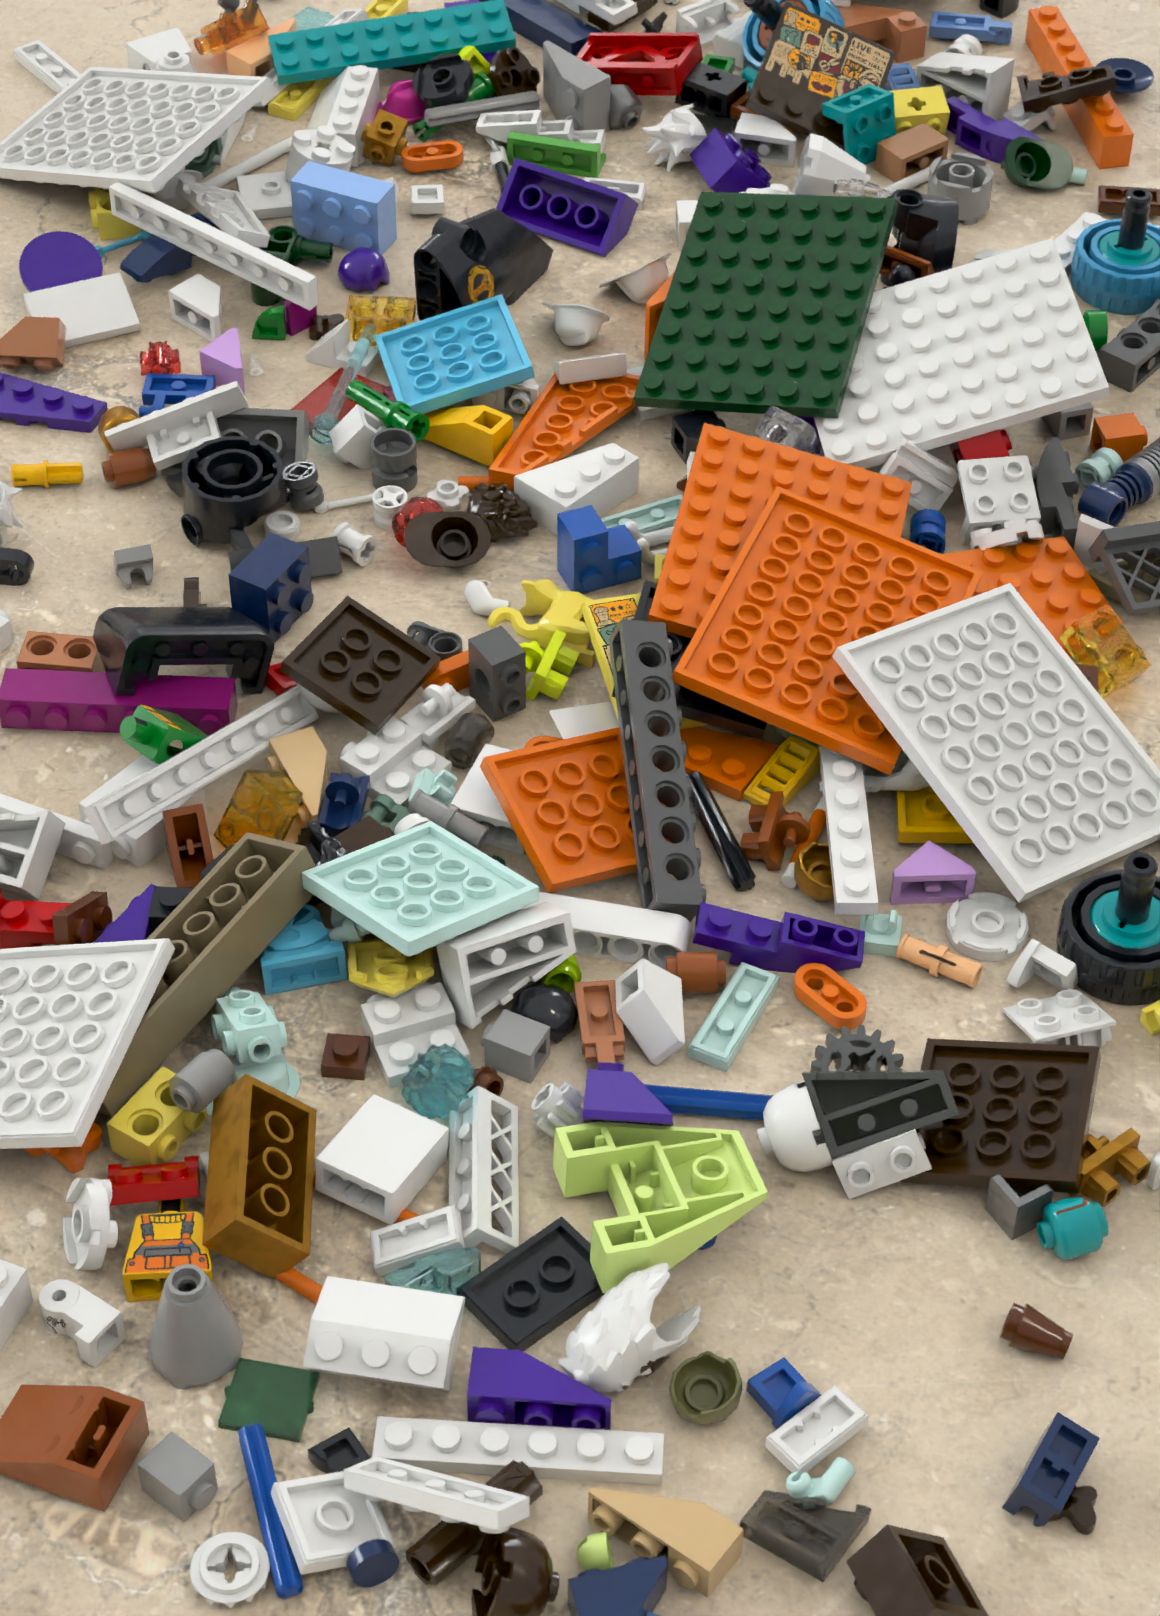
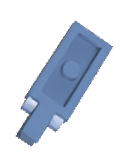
M934 11L930 23L929 37L950 40L969 34L978 39L979 42L989 41L995 44H1010L1013 22L993 21L991 16Z

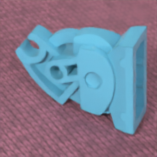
M307 903L258 957L262 968L265 995L348 979L345 950L342 942L330 940L329 929H325L321 923L320 911Z

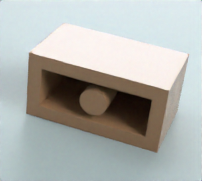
M925 123L917 125L877 143L875 170L895 183L931 166V163L940 156H942V160H946L949 139Z

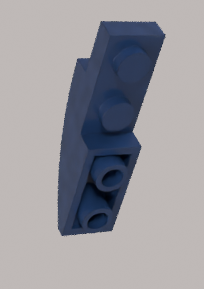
M199 212L189 215L216 229L221 230L212 221H210L207 217L203 216ZM152 234L128 254L120 263V269L133 277L135 281L147 283L152 281V279L174 275L179 271L191 268L192 256L196 255Z

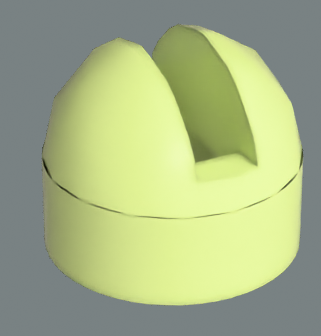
M608 1532L591 1534L584 1537L577 1547V1562L581 1569L584 1571L590 1569H600L603 1571L614 1568Z

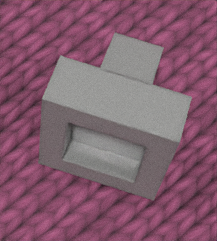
M150 544L114 551L116 575L120 577L126 589L132 588L131 575L134 573L142 574L146 585L152 583L153 554Z

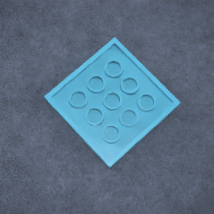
M502 294L374 336L396 401L406 403L414 413L420 412L424 414L510 385L521 384L525 380L535 377L532 364Z

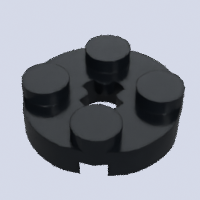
M455 53L441 54L428 60L429 66L423 71L419 68L413 77V89L426 109L465 102L469 97L468 91L474 83V72L467 59L466 61L462 60L461 56Z

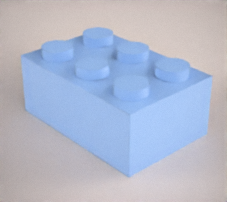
M308 161L290 180L293 226L297 234L318 242L333 243V246L350 251L361 247L377 250L381 255L397 239L395 184Z

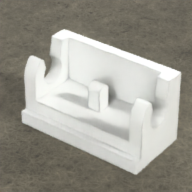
M730 0L699 1L676 10V33H698L701 48L713 44L714 36L718 30H724L732 24L734 19L731 12L738 14L740 9Z

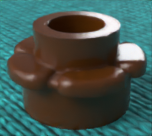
M483 1066L480 1069H474L467 1076L464 1083L465 1094L469 1093L476 1086H480L500 1097L504 1081L497 1075L496 1069Z

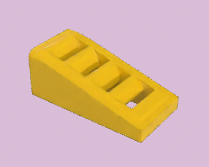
M790 735L778 747L744 791L743 799L754 805H766L771 794L764 791V788L773 792L783 791L785 796L783 807H785L819 773V749Z

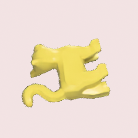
M549 578L539 579L534 582L523 580L521 585L526 593V604L521 608L520 612L511 607H500L492 611L487 619L489 627L493 629L501 622H510L520 637L536 641L545 649L548 647L555 630L558 629L566 633L562 645L580 653L576 661L577 663L592 668L597 659L595 650L588 649L591 638L581 611L584 601L593 599L580 592L562 590ZM544 615L537 624L532 625L527 624L523 617Z

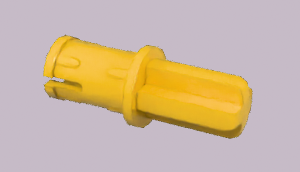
M44 460L41 464L11 465V479H14L12 480L13 487L44 485L45 488H50V484L81 483L84 478L83 466L79 462L49 463L48 460Z

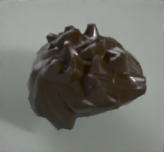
M482 482L479 486L476 485L474 487L475 491L469 496L466 512L479 516L487 524L491 534L490 542L495 543L501 537L528 536L529 530L538 527L537 521L531 518L530 507L526 506V503L511 489H507L506 484L487 486Z

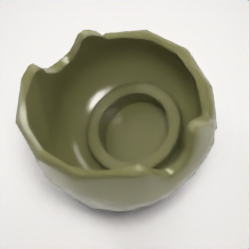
M706 1351L697 1357L684 1360L672 1373L669 1394L676 1411L682 1417L696 1424L709 1425L725 1421L737 1409L743 1389L742 1378L735 1361L731 1357L724 1359L710 1351Z

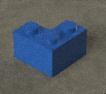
M592 505L557 514V570L570 591L585 594L641 579L642 550L625 524L607 529Z

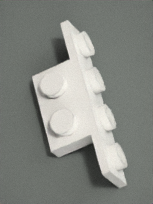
M234 381L198 396L187 398L167 408L153 411L133 421L119 424L117 427L104 431L115 452L149 445L153 463L159 471L183 462L191 450L205 441L222 437L216 418L249 405L238 382Z

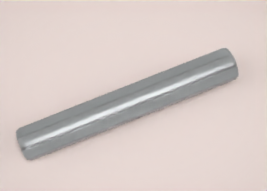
M529 91L428 108L425 110L424 119L428 127H435L479 119L481 113L534 110L540 106V97L536 91Z

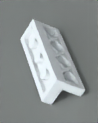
M476 1086L450 1106L449 1206L454 1204L460 1212L465 1250L456 1253L461 1256L482 1241L507 1254L519 1246L518 1107L480 1086ZM491 1110L503 1116L502 1130L492 1116ZM491 1142H494L503 1156L502 1165L491 1149ZM491 1177L495 1179L503 1192L502 1201L491 1185ZM491 1213L499 1221L503 1228V1233L491 1228Z

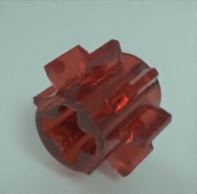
M167 341L149 342L147 352H139L141 375L145 376L147 373L180 374L179 349L172 350Z

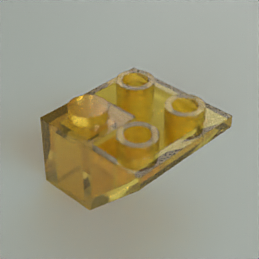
M245 769L213 836L226 849L231 844L235 845L246 832L284 841L297 815L303 793L281 771Z

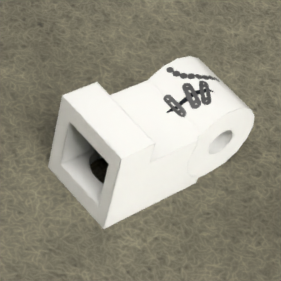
M58 1279L49 1282L40 1291L39 1302L46 1328L54 1334L67 1335L75 1340L80 1359L94 1369L126 1338L121 1312L85 1288L67 1279Z

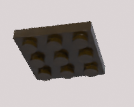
M347 595L282 661L280 672L376 735L438 668L441 657Z

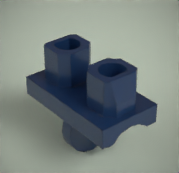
M338 773L330 774L318 818L320 826L325 828L328 836L335 837L362 819L370 788V776L353 778L349 773H343L342 775Z

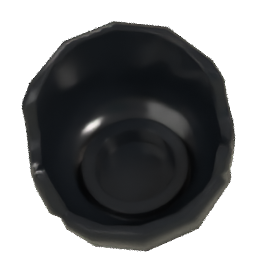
M535 984L526 987L514 1001L511 1010L514 1013L550 1026V1039L555 1044H558L563 1037L574 1030L577 1019V1008L570 994L563 988L551 984Z

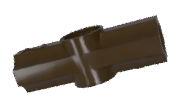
M511 1461L484 1484L530 1497V1505L543 1494L542 1484L536 1478L534 1471L523 1461ZM442 1520L406 1550V1560L419 1579L426 1585L431 1584L436 1587L469 1557L479 1555L482 1542L487 1533L480 1531L477 1525L467 1524L466 1522L451 1523Z

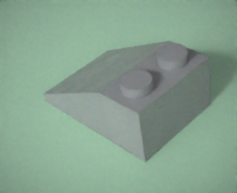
M550 41L543 42V96L555 119H573L574 131L605 129V132L609 131L611 76Z

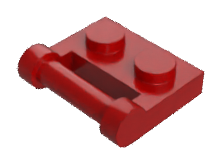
M198 1155L184 1157V1161L131 1167H123L122 1163L108 1164V1180L112 1184V1200L109 1206L199 1197L200 1169Z

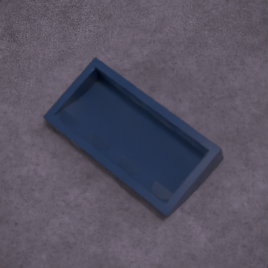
M504 0L513 31L542 48L543 42L548 40L576 56L587 43V36L590 33H604L548 0Z

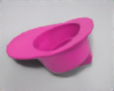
M413 80L398 81L390 86L386 100L379 102L376 114L379 109L407 119L408 123L424 119L426 108L418 99L413 89Z

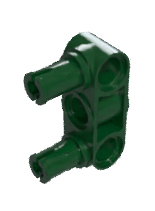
M287 225L272 228L268 232L270 238L267 248H259L296 267L303 260L330 264L333 258V243L306 240L305 237L297 234L295 228ZM251 282L252 300L255 304L272 306L285 299Z

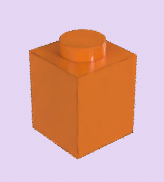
M1134 413L1094 418L1090 447L1093 453L1103 447L1110 448L1120 455L1124 463L1147 445L1148 435L1146 428L1141 426Z

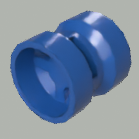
M923 509L913 514L910 519L911 534L909 541L918 545H924L932 551L943 553L946 545V537L944 535L946 520L944 516L933 509Z

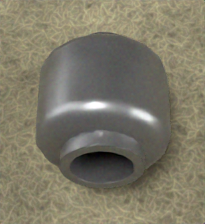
M612 84L609 125L615 130L635 127L639 123L643 111L641 100L628 85Z

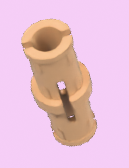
M907 933L901 938L896 951L898 959H903L928 969L929 975L937 978L939 975H943L966 984L973 989L977 985L983 970L982 963H977L950 952V947L940 944L937 947L914 938Z

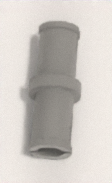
M421 789L416 791L407 807V812L418 813L422 817L428 818L476 849L480 848L489 832L487 826H483L460 813V808L456 805L451 804L448 806L426 794Z

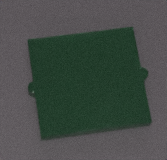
M240 1358L231 1385L224 1389L226 1400L218 1421V1427L239 1431L243 1426L259 1423L264 1427L266 1437L299 1443L308 1414L314 1412L313 1397L320 1373Z

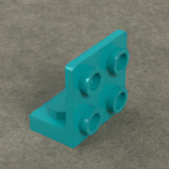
M867 84L822 103L823 116L843 124L845 152L864 165L876 160L878 142L896 135L894 93Z

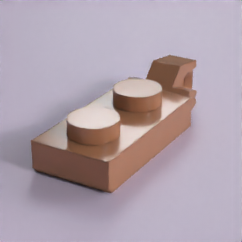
M615 980L575 982L574 997L582 1055H585V1062H596L597 1070V1065L600 1062L616 1063L615 1060H624L625 1035L623 1022L616 1012Z

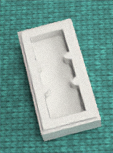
M454 1204L370 1232L374 1269L380 1277L465 1250L460 1212Z
M834 1385L767 1436L765 1447L790 1472L800 1471L802 1474L803 1472H808L867 1426L868 1415Z

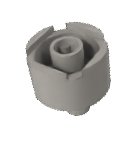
M952 153L951 159L942 160V156H940L931 163L927 195L958 198V221L965 225H973L978 222V218L984 215L990 207L994 170L992 166L990 169L986 166V160L973 154Z

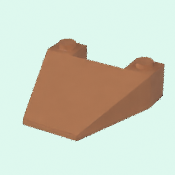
M851 3L850 6L846 7L836 6L844 19L845 29L870 41H876L879 45L896 52L894 60L897 63L924 57L927 25L913 11Z

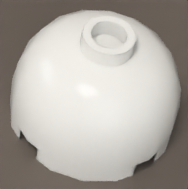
M805 1081L789 1085L776 1092L768 1100L763 1111L765 1127L757 1129L765 1154L774 1152L781 1165L791 1171L809 1172L833 1165V1158H831Z

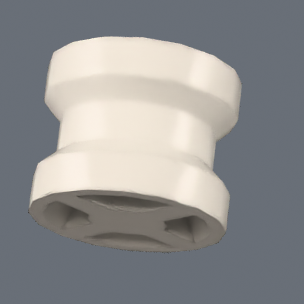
M392 485L383 486L375 490L372 495V504L375 508L373 511L375 525L384 530H396L404 527L409 519V512L406 508L408 505V494L401 487Z

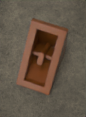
M203 803L162 811L167 852L177 887L195 888L200 883V872L214 860Z

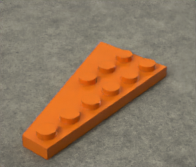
M554 373L488 469L489 481L514 487V476L560 461L636 407L633 397L640 376L626 373V375L620 377L561 385Z

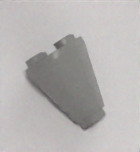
M184 1264L174 1268L165 1280L148 1342L154 1367L163 1377L170 1380L173 1387L185 1390L194 1385L213 1382L229 1371L236 1369L241 1362L243 1345L239 1322L208 1275L200 1267L192 1264Z

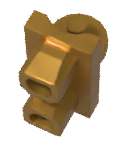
M1132 1128L1111 1142L1105 1136L1097 1139L1093 1135L1088 1134L1078 1193L1068 1194L1071 1197L1075 1195H1088L1102 1207H1105L1114 1201L1120 1193L1122 1184L1114 1176L1120 1174L1131 1185H1137L1144 1180L1149 1173L1151 1162L1138 1150L1141 1136Z

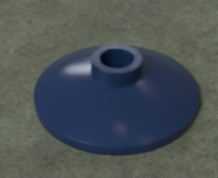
M1111 58L1101 61L1096 65H1111L1117 89L1110 91L1117 94L1140 92L1149 88L1153 83V71L1144 63L1133 59Z

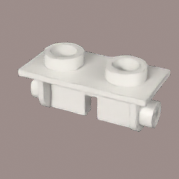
M915 1129L832 1160L848 1199L932 1169L924 1150L926 1146L923 1137Z

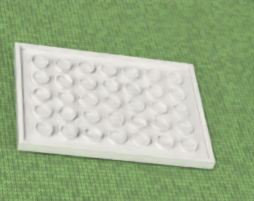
M90 67L0 142V178L14 179V181H35L36 183H57L58 185H79L80 187H100L102 189H109V186L119 181L137 191L150 194L157 193L164 189L165 184L173 176L183 172L185 166L191 160L202 155L209 144L221 138L227 128L233 123L240 121L246 111L252 106L259 104L263 100L262 97L272 89L268 77Z
M1047 239L875 291L838 419L814 417L825 457L866 469L886 463L891 454L896 452L901 445L900 441L902 438L927 451L1110 397L1107 380L1054 239Z
M1011 583L841 645L834 652L833 659L1019 903L1160 840L1159 768Z

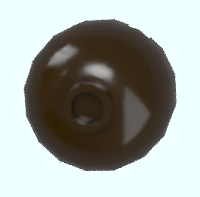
M509 1527V1530L503 1533L486 1534L475 1567V1572L482 1573V1592L478 1589H472V1615L540 1616L547 1602H554L559 1589V1574L553 1571L552 1559L545 1544L535 1535Z

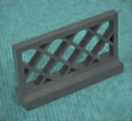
M1160 521L1103 529L1088 552L1093 562L1102 561L1128 616L1160 611V568L1144 559L1146 554H1153L1160 558ZM1122 558L1134 565L1132 573L1120 568L1115 559ZM1139 569L1157 578L1155 586L1136 577ZM1131 587L1150 596L1148 601L1136 603L1130 591Z

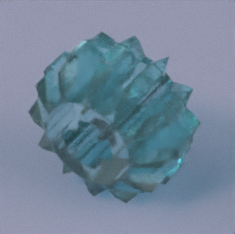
M446 1043L439 1047L433 1044L425 1054L418 1053L414 1064L408 1065L409 1073L401 1080L404 1085L401 1095L413 1107V1110L421 1116H425L428 1119L438 1117L443 1120L447 1117L450 1110L458 1111L459 1103L463 1099L469 1098L467 1090L475 1084L472 1078L475 1068L456 1048L450 1047Z

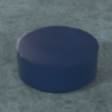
M373 1539L356 1547L349 1555L346 1566L353 1582L359 1587L367 1588L384 1583L391 1578L399 1567V1559L389 1541Z

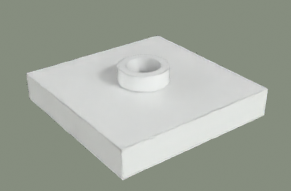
M286 171L236 176L238 192L241 193L259 220L293 216L291 185L286 179Z
M344 1471L273 1484L270 1494L301 1575L346 1567L347 1559L351 1552L369 1540H387L396 1551L397 1546L379 1502L365 1499L362 1493L344 1489Z

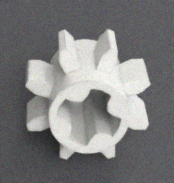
M564 1081L559 1088L553 1083H549L537 1093L532 1102L531 1108L537 1113L532 1120L537 1123V1127L553 1138L555 1128L581 1124L583 1121V1107L580 1105L583 1103L584 1097L567 1081Z

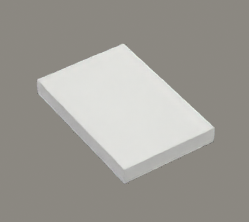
M120 272L23 294L29 317L61 319L66 326L65 348L140 331V322Z

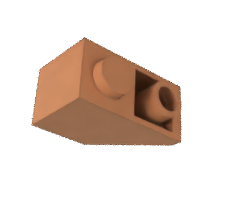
M25 316L0 339V367L19 369L20 365H33L34 369L48 371L53 370V366H64L66 326L60 318Z

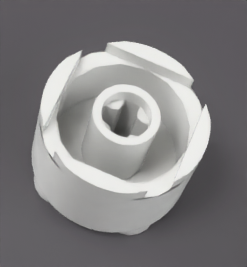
M320 125L318 129L296 130L293 134L286 163V179L290 183V180L308 161L350 172L355 147L342 137L336 135V130L330 126Z

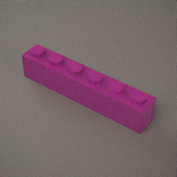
M6 668L0 686L2 728L120 733V725L123 719L127 716H133L139 705H145L178 714L210 736L235 721L238 707L235 678L157 675L156 680H148V677L139 680L134 686V695L115 696L108 675L105 672Z

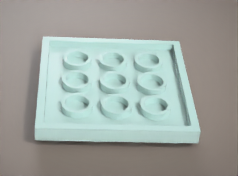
M432 821L302 872L304 889L407 957L420 954L428 948L452 940L458 935L484 926L488 922L537 902L539 886Z

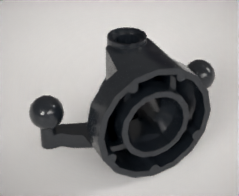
M898 189L893 192L890 198H896L898 206L892 227V234L897 241L893 248L930 261L935 273L951 269L958 228V198L921 194L912 189ZM898 264L892 268L889 277L881 275L880 279L883 284L892 287L915 280V273L909 265Z
M223 436L205 441L190 451L182 463L181 472L166 478L169 488L177 496L183 498L184 515L181 517V525L184 534L193 545H199L210 540L221 544H230L234 551L252 549L254 547L244 532V528L255 523L259 516L282 507L289 502V493L283 478V461L275 449L266 443L245 436Z

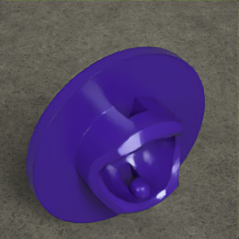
M54 231L42 234L26 245L20 256L19 272L24 286L29 292L100 277L103 274V265L99 252L87 239L71 232Z

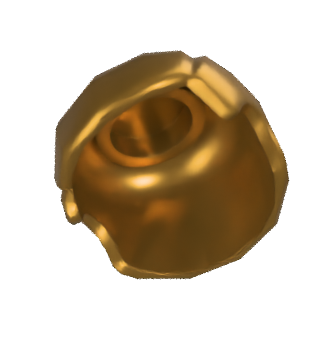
M813 841L805 849L799 851L794 864V879L804 894L814 900L823 902L834 900L828 843H816Z

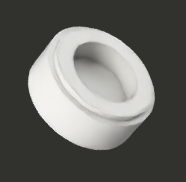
M276 511L269 514L264 520L265 537L270 533H274L291 541L296 540L300 535V520L298 516L289 511Z

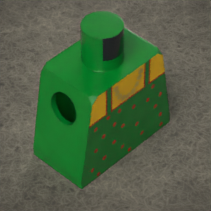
M139 705L133 716L125 717L120 725V734L123 737V741L158 764L167 761L208 737L207 734L180 715L145 705ZM174 740H180L183 743V748L180 749L169 744Z

